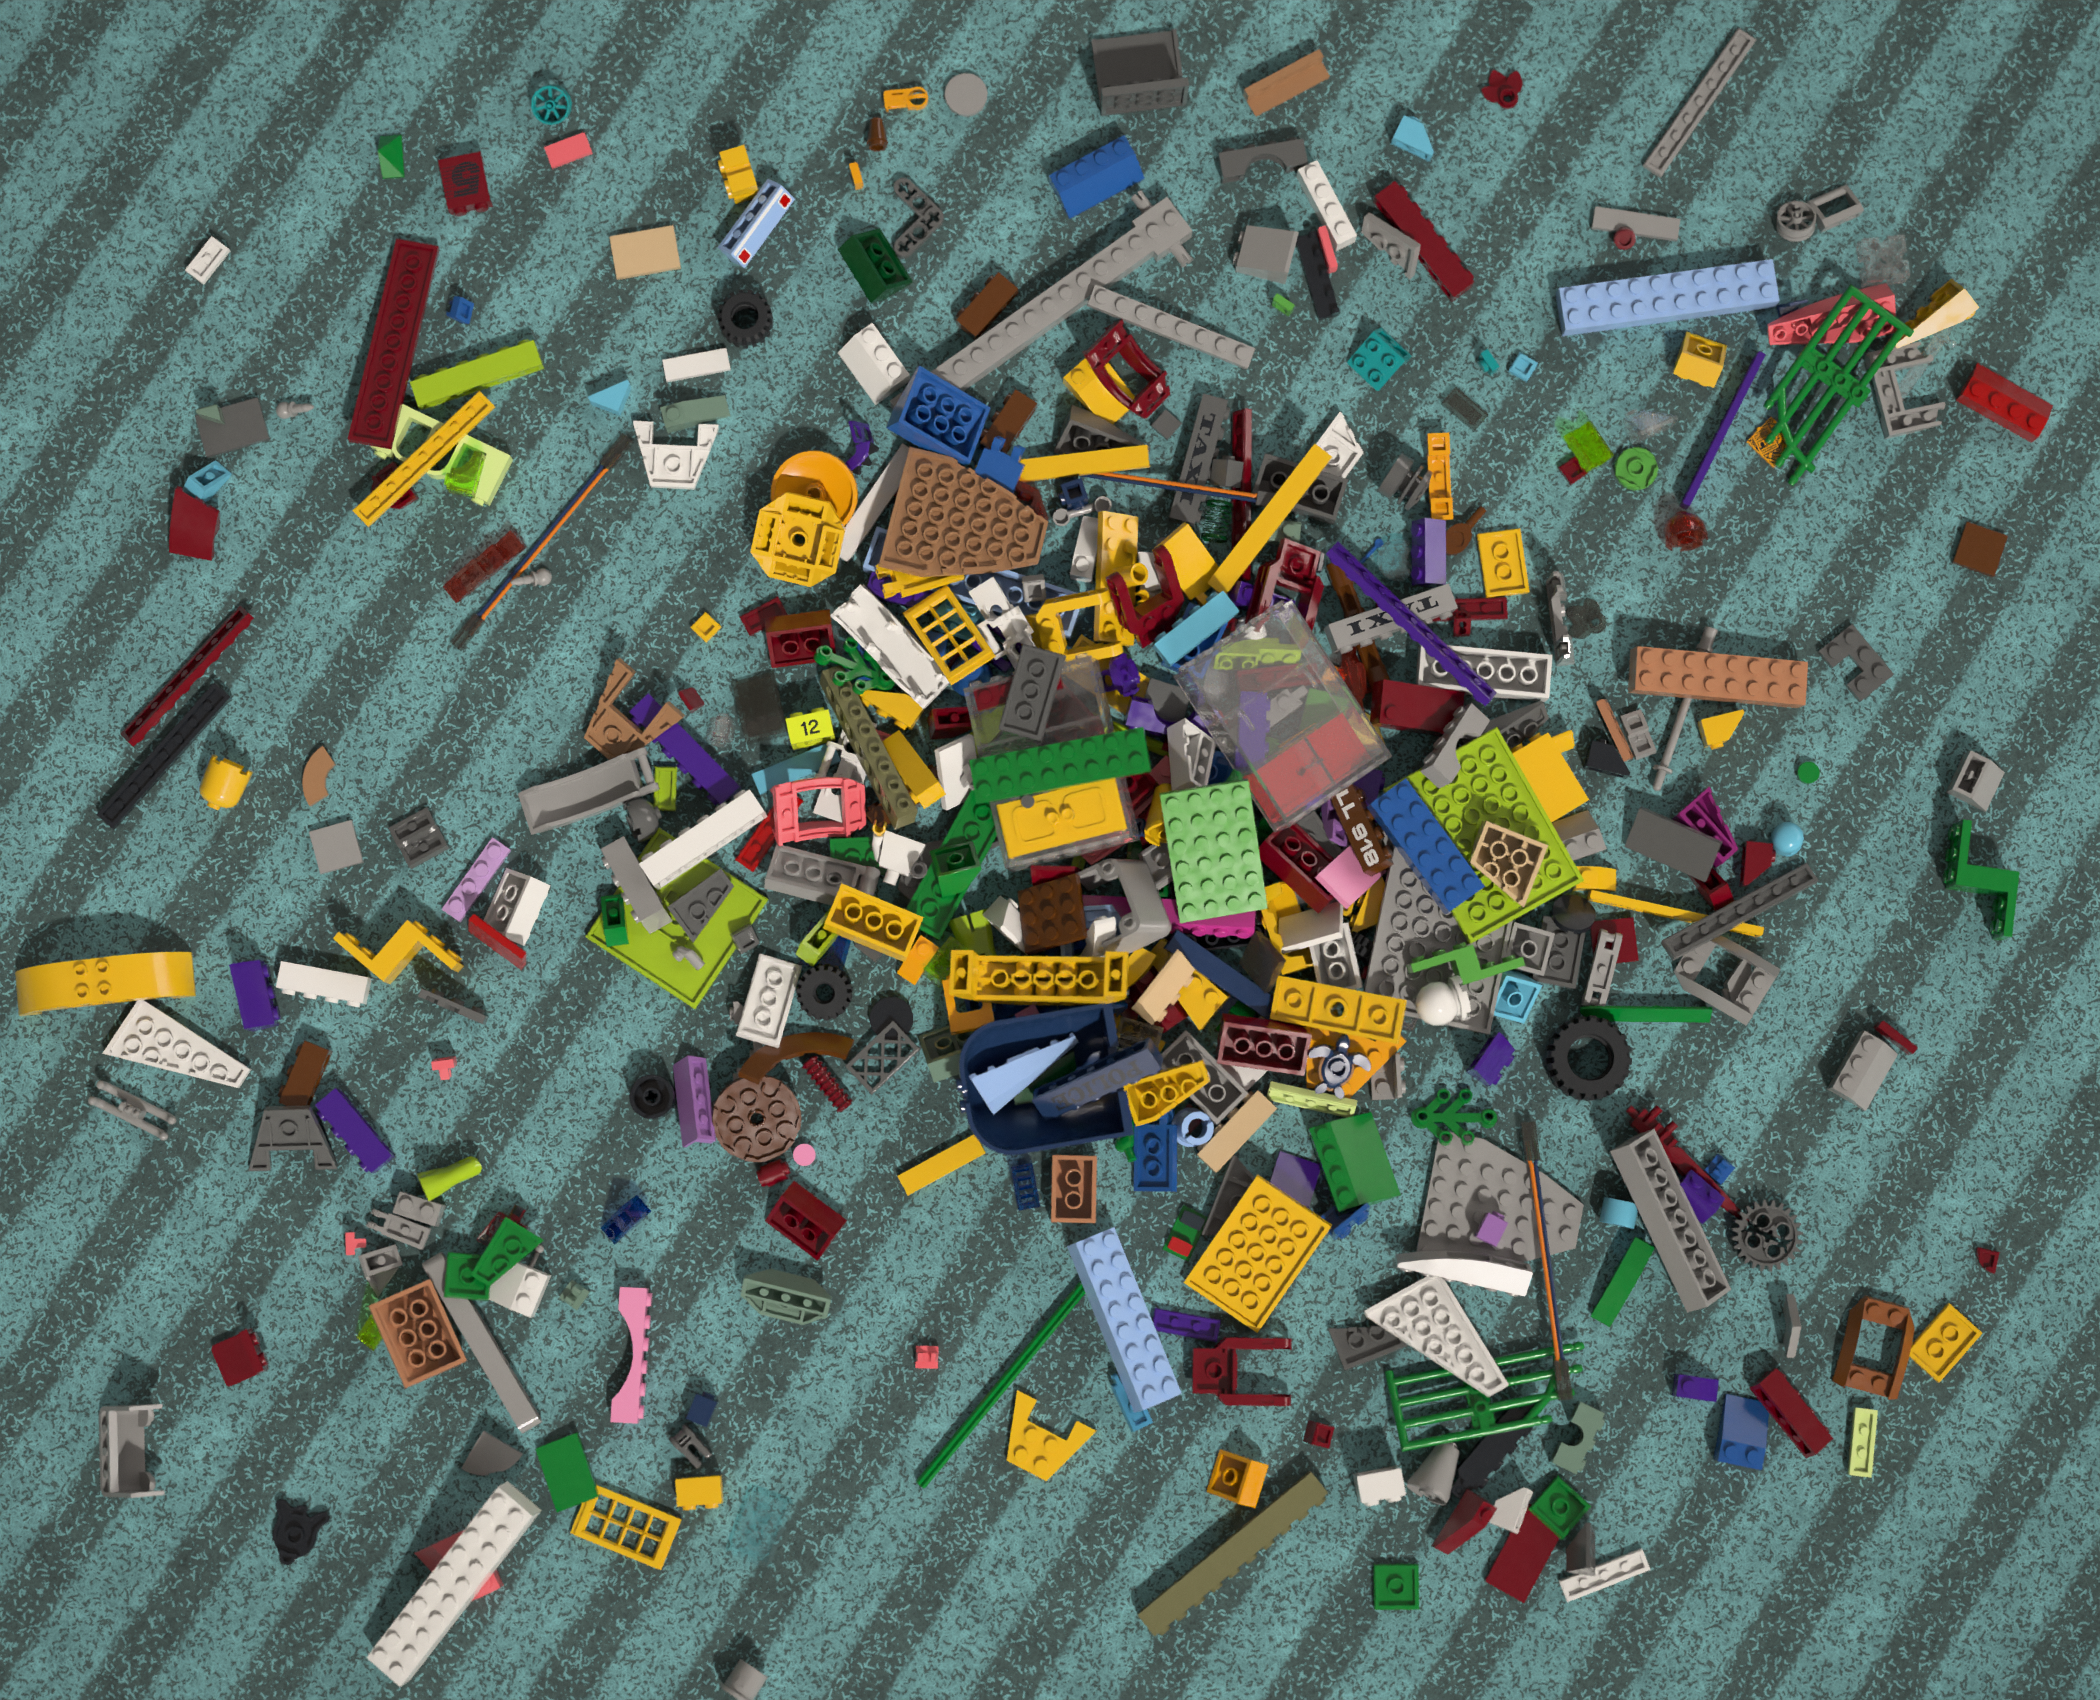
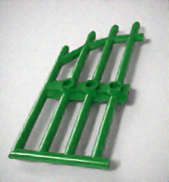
M1852 284L1845 290L1763 405L1765 409L1769 410L1774 405V402L1777 401L1778 421L1772 428L1771 433L1766 436L1764 442L1770 445L1776 439L1775 437L1782 432L1786 447L1781 452L1780 457L1776 459L1774 465L1780 468L1791 453L1800 463L1787 482L1791 486L1797 483L1798 478L1802 476L1805 470L1810 474L1813 473L1816 466L1811 462L1852 405L1859 408L1871 392L1866 387L1902 336L1905 334L1910 338L1914 333L1913 329ZM1852 296L1863 304L1824 356L1815 349L1816 345ZM1871 309L1880 317L1843 368L1832 362L1833 358L1867 311ZM1886 322L1890 323L1897 330L1861 380L1858 381L1849 374L1884 324ZM1800 367H1803L1811 373V376L1786 409V387ZM1819 379L1828 386V389L1792 437L1787 422ZM1835 392H1837L1846 400L1805 456L1797 445Z
M1553 1339L1552 1347L1493 1358L1497 1366L1553 1356V1369L1505 1378L1509 1384L1508 1386L1550 1379L1545 1393L1494 1403L1490 1402V1397H1487L1464 1381V1386L1399 1398L1397 1386L1454 1374L1445 1368L1394 1377L1393 1370L1386 1371L1385 1377L1401 1451L1404 1452L1552 1422L1551 1415L1538 1416L1551 1400L1575 1395L1574 1388L1555 1391L1558 1381L1554 1362ZM1583 1342L1563 1344L1564 1353L1584 1349ZM1559 1358L1561 1376H1563V1369L1561 1367L1562 1362ZM1582 1364L1567 1366L1568 1375L1583 1371ZM1466 1395L1468 1408L1406 1420L1403 1418L1401 1407ZM1535 1404L1522 1420L1501 1424L1495 1423L1494 1411ZM1471 1416L1473 1429L1408 1441L1407 1428Z

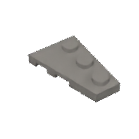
M1369 212L1364 216L1362 233L1379 250H1385L1392 257L1390 261L1395 266L1399 264L1406 271L1404 275L1410 280L1415 275L1421 244Z

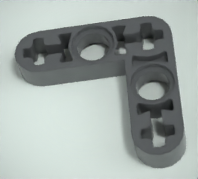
M900 178L894 183V192L919 217L894 243L896 255L899 258L905 259L910 257L942 226L944 216L943 212L913 182L907 178ZM899 185H908V192L913 194L909 201L907 200L909 195L905 191L899 192ZM916 198H921L925 201V205L917 209L913 206V201ZM930 214L934 216L938 214L939 221H932L929 224L931 230H928L927 226L922 222L925 221L927 224L930 221ZM916 228H922L925 231V235L922 238H916L913 236V231ZM909 236L910 239H911L914 243H916V244L913 245V243L911 242V243L907 246V248H908V251H907V252L904 251V250H903L902 252H900V251H899V250H900V246H899V245H900V244L906 245V244L909 242V239L906 238V237Z

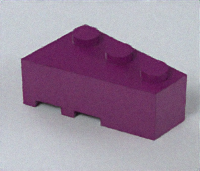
M1709 786L1675 815L1672 820L1722 841L1713 867L1717 868L1738 850V847L1728 825H1725L1720 814L1721 810L1716 805Z

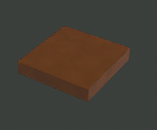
M1966 522L1952 563L1994 577L2008 536Z

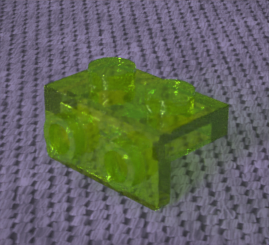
M1592 421L1586 422L1580 428L1563 436L1568 448L1573 451L1579 465L1586 473L1599 468L1614 456Z

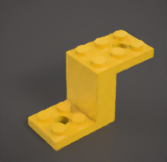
M407 920L377 955L364 946L362 948L358 945L361 942L352 934L338 932L333 937L337 943L379 979L388 984L395 980L423 946L452 970L459 972L464 967L460 963L462 960L460 956L450 949L446 951L443 948L445 944L434 935L428 936L426 933L429 930L416 920L414 922Z

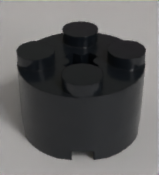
M649 1074L640 1077L633 1084L629 1094V1101L632 1109L638 1115L646 1119L657 1120L664 1118L673 1110L676 1103V1092L673 1085L667 1079ZM650 1092L658 1094L654 1103L648 1100V1097L651 1096Z

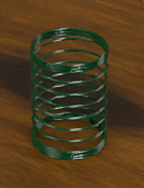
M1209 499L1206 500L1205 507H1215L1207 510L1223 512L1219 510H1230L1232 503L1224 500ZM1210 502L1223 503L1227 505L1211 504ZM1207 512V513H1211V514H1205V515L1220 516V515H1215V514H1219V513H1212V512ZM1220 516V517H1223V518H1215V519H1214V517H1208V518H1213V519H1204V521H1205V522H1209V521H1206V520L1228 519V518H1226V517H1224V516ZM1209 522V523H1204L1203 526H1206L1205 524H1210V525H1217V524H1211V523H1216V522ZM1221 526V527L1203 528L1202 530H1204V529H1213V528H1226V529H1228V528L1225 527V526ZM1222 531V532H1216V533H1227L1228 531ZM1202 533L1201 539L1208 542H1213L1215 539L1206 537L1224 539L1217 540L1216 543H1226L1228 541L1227 536L1215 533Z

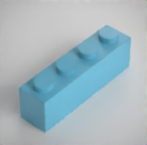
M1216 591L1206 598L1207 603L1204 606L1200 607V605H1197L1189 612L1191 616L1186 620L1180 618L1172 625L1173 630L1168 634L1164 631L1154 639L1156 643L1153 645V648L1168 667H1171L1239 613L1238 608L1224 591L1219 594Z

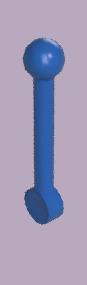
M1376 539L1374 546L1359 562L1363 564L1377 548H1381L1383 540Z

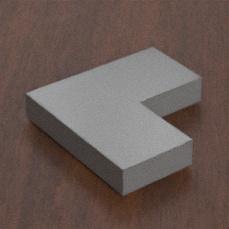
M1786 1294L1783 1307L1786 1322L1783 1343L1786 1358H1794L1801 1331V1322L1794 1294Z

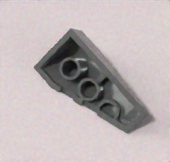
M1071 405L1063 421L1054 453L1063 455L1146 444L1094 413Z
M1542 701L1494 718L1490 720L1481 735L1498 727L1511 750L1521 744L1526 738H1531L1549 719L1545 705ZM1459 739L1461 746L1468 743L1465 740Z

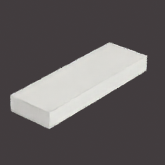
M726 348L662 360L667 382L731 370Z

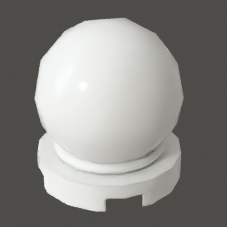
M1460 976L1450 977L1448 985L1442 982H1431L1421 988L1416 996L1415 1008L1418 1016L1425 1023L1445 1025L1451 1022L1455 1016L1459 1020L1470 1018L1469 1014H1467L1471 1012L1467 991L1462 992L1459 985L1463 983Z

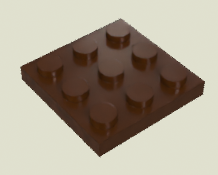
M1075 873L1017 891L1026 954L1032 955L1088 938L1081 882L1078 874Z

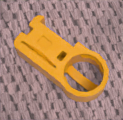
M921 87L885 91V111L889 112L888 109L908 107V110H922L928 104V94ZM926 98L921 105H914L910 102L911 99Z

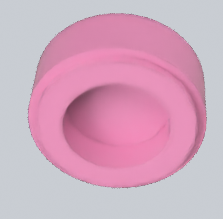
M808 1144L798 1145L793 1152L795 1162L801 1166L812 1164L816 1157L814 1148Z

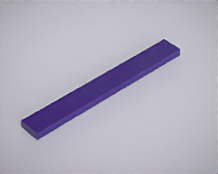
M1759 351L1753 357L1679 504L1681 508L1687 510L1690 507L1766 354Z

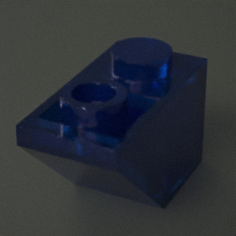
M636 1195L621 1206L601 1227V1230L615 1245L642 1222L651 1210Z

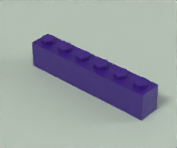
M648 693L629 711L633 715L631 720L638 728L643 726L646 729L662 707ZM678 723L652 741L654 744L658 741L663 746L661 751L669 759L674 757L679 762L676 766L683 774L689 773L694 778L691 782L699 790L704 788L709 793L706 797L715 806L718 803L720 805L724 802L727 803L741 790V787Z

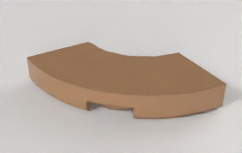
M324 746L320 747L310 757L303 773V792L310 807L329 795L326 788V778L329 771L336 765Z

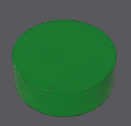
M1804 762L1797 768L1796 775L1803 784H1811L1819 778L1820 770L1815 763Z

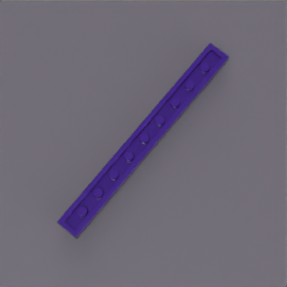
M1337 541L1326 553L1330 561L1334 565L1339 566L1345 572L1348 579L1359 585L1362 592L1370 596L1382 611H1386L1398 626L1403 627L1409 633L1412 640L1425 648L1426 653L1434 657L1446 672H1450L1456 678L1459 685L1469 690L1476 701L1486 706L1497 692Z

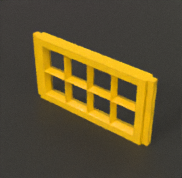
M948 585L943 586L903 612V615L951 686L996 657ZM948 599L954 609L939 617L933 607ZM930 610L936 621L922 629L916 618ZM957 612L963 623L949 631L943 621ZM939 624L946 634L932 643L925 632ZM967 627L973 637L958 645L952 635ZM949 638L955 649L941 657L935 646ZM976 640L983 651L968 659L962 649ZM958 652L965 663L951 671L945 660Z
M596 1484L599 1495L613 1500L607 1515L593 1510L598 1498L582 1503L570 1533L662 1570L682 1519ZM617 1502L631 1507L625 1523L611 1518ZM636 1509L649 1514L643 1530L629 1525ZM591 1514L604 1519L599 1535L585 1530ZM653 1517L667 1522L661 1538L648 1533ZM609 1522L623 1527L617 1543L603 1538ZM627 1529L641 1534L635 1550L621 1545ZM645 1537L659 1542L653 1558L640 1553Z

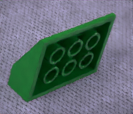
M1371 1112L1330 1121L1309 1128L1308 1134L1337 1216L1359 1210L1366 1203L1371 1206L1401 1196Z

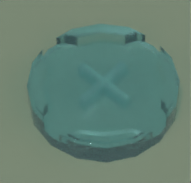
M1392 539L1385 542L1380 547L1376 556V566L1379 573L1392 582H1403L1412 577V543L1404 539Z

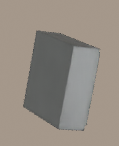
M1165 409L1151 427L1168 441L1182 423Z
M749 923L730 934L741 955L760 944Z

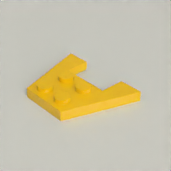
M1017 1390L1007 1461L1047 1481L1096 1430L1076 1421L1068 1439L1065 1440L1027 1420L1037 1400Z

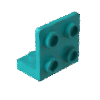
M1380 327L1371 333L1347 361V364L1376 391H1379L1394 373L1408 362L1412 355Z

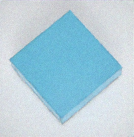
M1519 352L1508 372L1527 383L1538 362Z

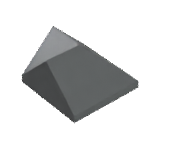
M1585 1523L1567 1547L1566 1572L1596 1576L1595 1530L1591 1523Z

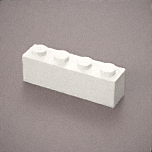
M1316 160L1298 169L1296 177L1321 225H1326L1335 251L1354 243L1357 234L1318 161Z
M281 961L276 987L282 989L281 993L295 996V992L304 993L303 997L316 1000L317 996L325 997L326 1002L338 1004V1000L347 1001L346 1005L360 1008V1004H367L372 979Z

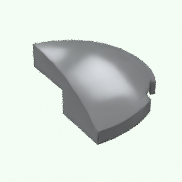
M483 1431L461 1469L471 1474L483 1476L498 1471L503 1472L512 1467L521 1458L523 1453L509 1444L500 1441L488 1432Z

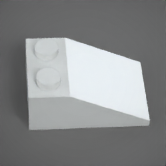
M519 1262L490 1286L489 1300L527 1317H534L551 1275Z

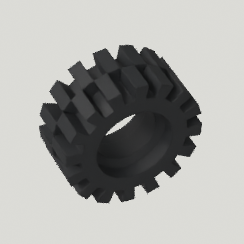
M1353 931L1351 937L1356 957L1369 965L1373 942L1358 932Z

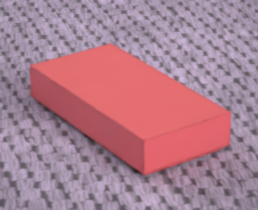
M585 132L544 147L552 169L593 154Z
M1326 225L1318 227L1317 238L1323 252L1322 255L1329 273L1336 272L1338 264Z

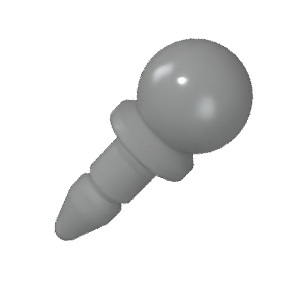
M280 402L276 406V414L282 419L296 417L298 413L312 410L314 405Z
M542 568L536 572L531 571L530 575L517 577L511 580L510 583L518 586L531 583L533 586H537V584L545 586L551 582L552 575L549 570Z

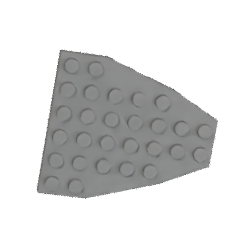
M1450 1132L1452 1134V1141L1447 1146L1441 1145L1437 1139L1416 1252L1437 1250L1468 1251L1520 1262L1542 1258L1529 1165L1482 1138L1475 1137L1473 1143L1469 1146L1463 1145L1460 1138L1453 1132ZM1446 1135L1441 1137L1443 1141L1449 1140V1137ZM1465 1135L1464 1140L1471 1141V1137ZM1539 1171L1550 1255L1575 1249L1584 1204ZM1493 1211L1505 1216L1504 1221L1508 1222L1497 1247H1493L1474 1237L1485 1213L1492 1214Z

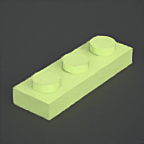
M1854 1407L1848 1475L1872 1478L1878 1410Z

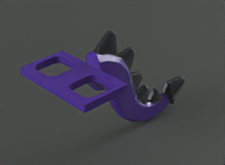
M851 420L848 422L853 441L860 444L855 445L856 453L845 464L852 473L860 475L862 465H872L869 455L878 452L879 447L873 442L869 424ZM854 426L857 428L859 438L855 434ZM864 428L867 430L869 440L866 439Z

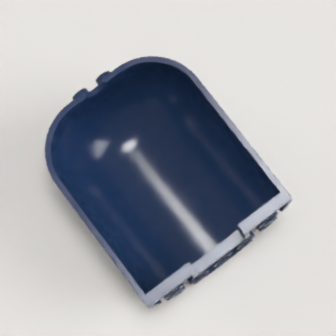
M1112 1003L1095 1004L994 1021L981 1026L971 1034L961 1051L959 1060L960 1078H955L957 1091L962 1092L963 1100H959L961 1114L966 1113L969 1126L980 1143L997 1153L1018 1155L1134 1135L1127 1090L1124 1091L1123 1087L1115 1093L1109 1092L1103 1095L1097 1101H1089L1077 1110H1069L1057 1119L1052 1118L1045 1121L1033 1102L1015 1105L1013 1099L993 1115L969 1077L973 1073L978 1076L988 1072L987 1068L990 1066L1000 1067L1007 1063V1059L1036 1047L1040 1050L1050 1046V1042L1053 1040L1057 1042L1063 1041L1069 1037L1070 1033H1073L1079 1042L1069 1050H1074L1077 1070L1116 1053L1119 1043Z

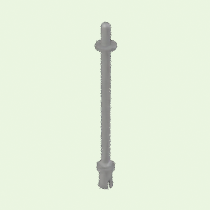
M1708 626L1704 627L1700 643L1695 648L1697 652H1713L1712 646L1718 630ZM1690 698L1682 699L1660 765L1653 766V769L1658 771L1653 783L1655 791L1661 789L1666 774H1672L1673 772L1668 767L1692 700Z

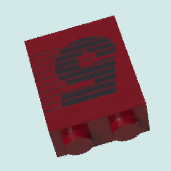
M480 151L438 160L447 208L451 215L460 217L466 215L469 211L484 212L489 207H493L484 170V158Z

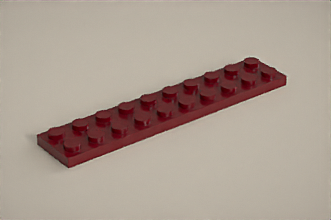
M396 239L349 430V442L392 449L440 251L439 246Z

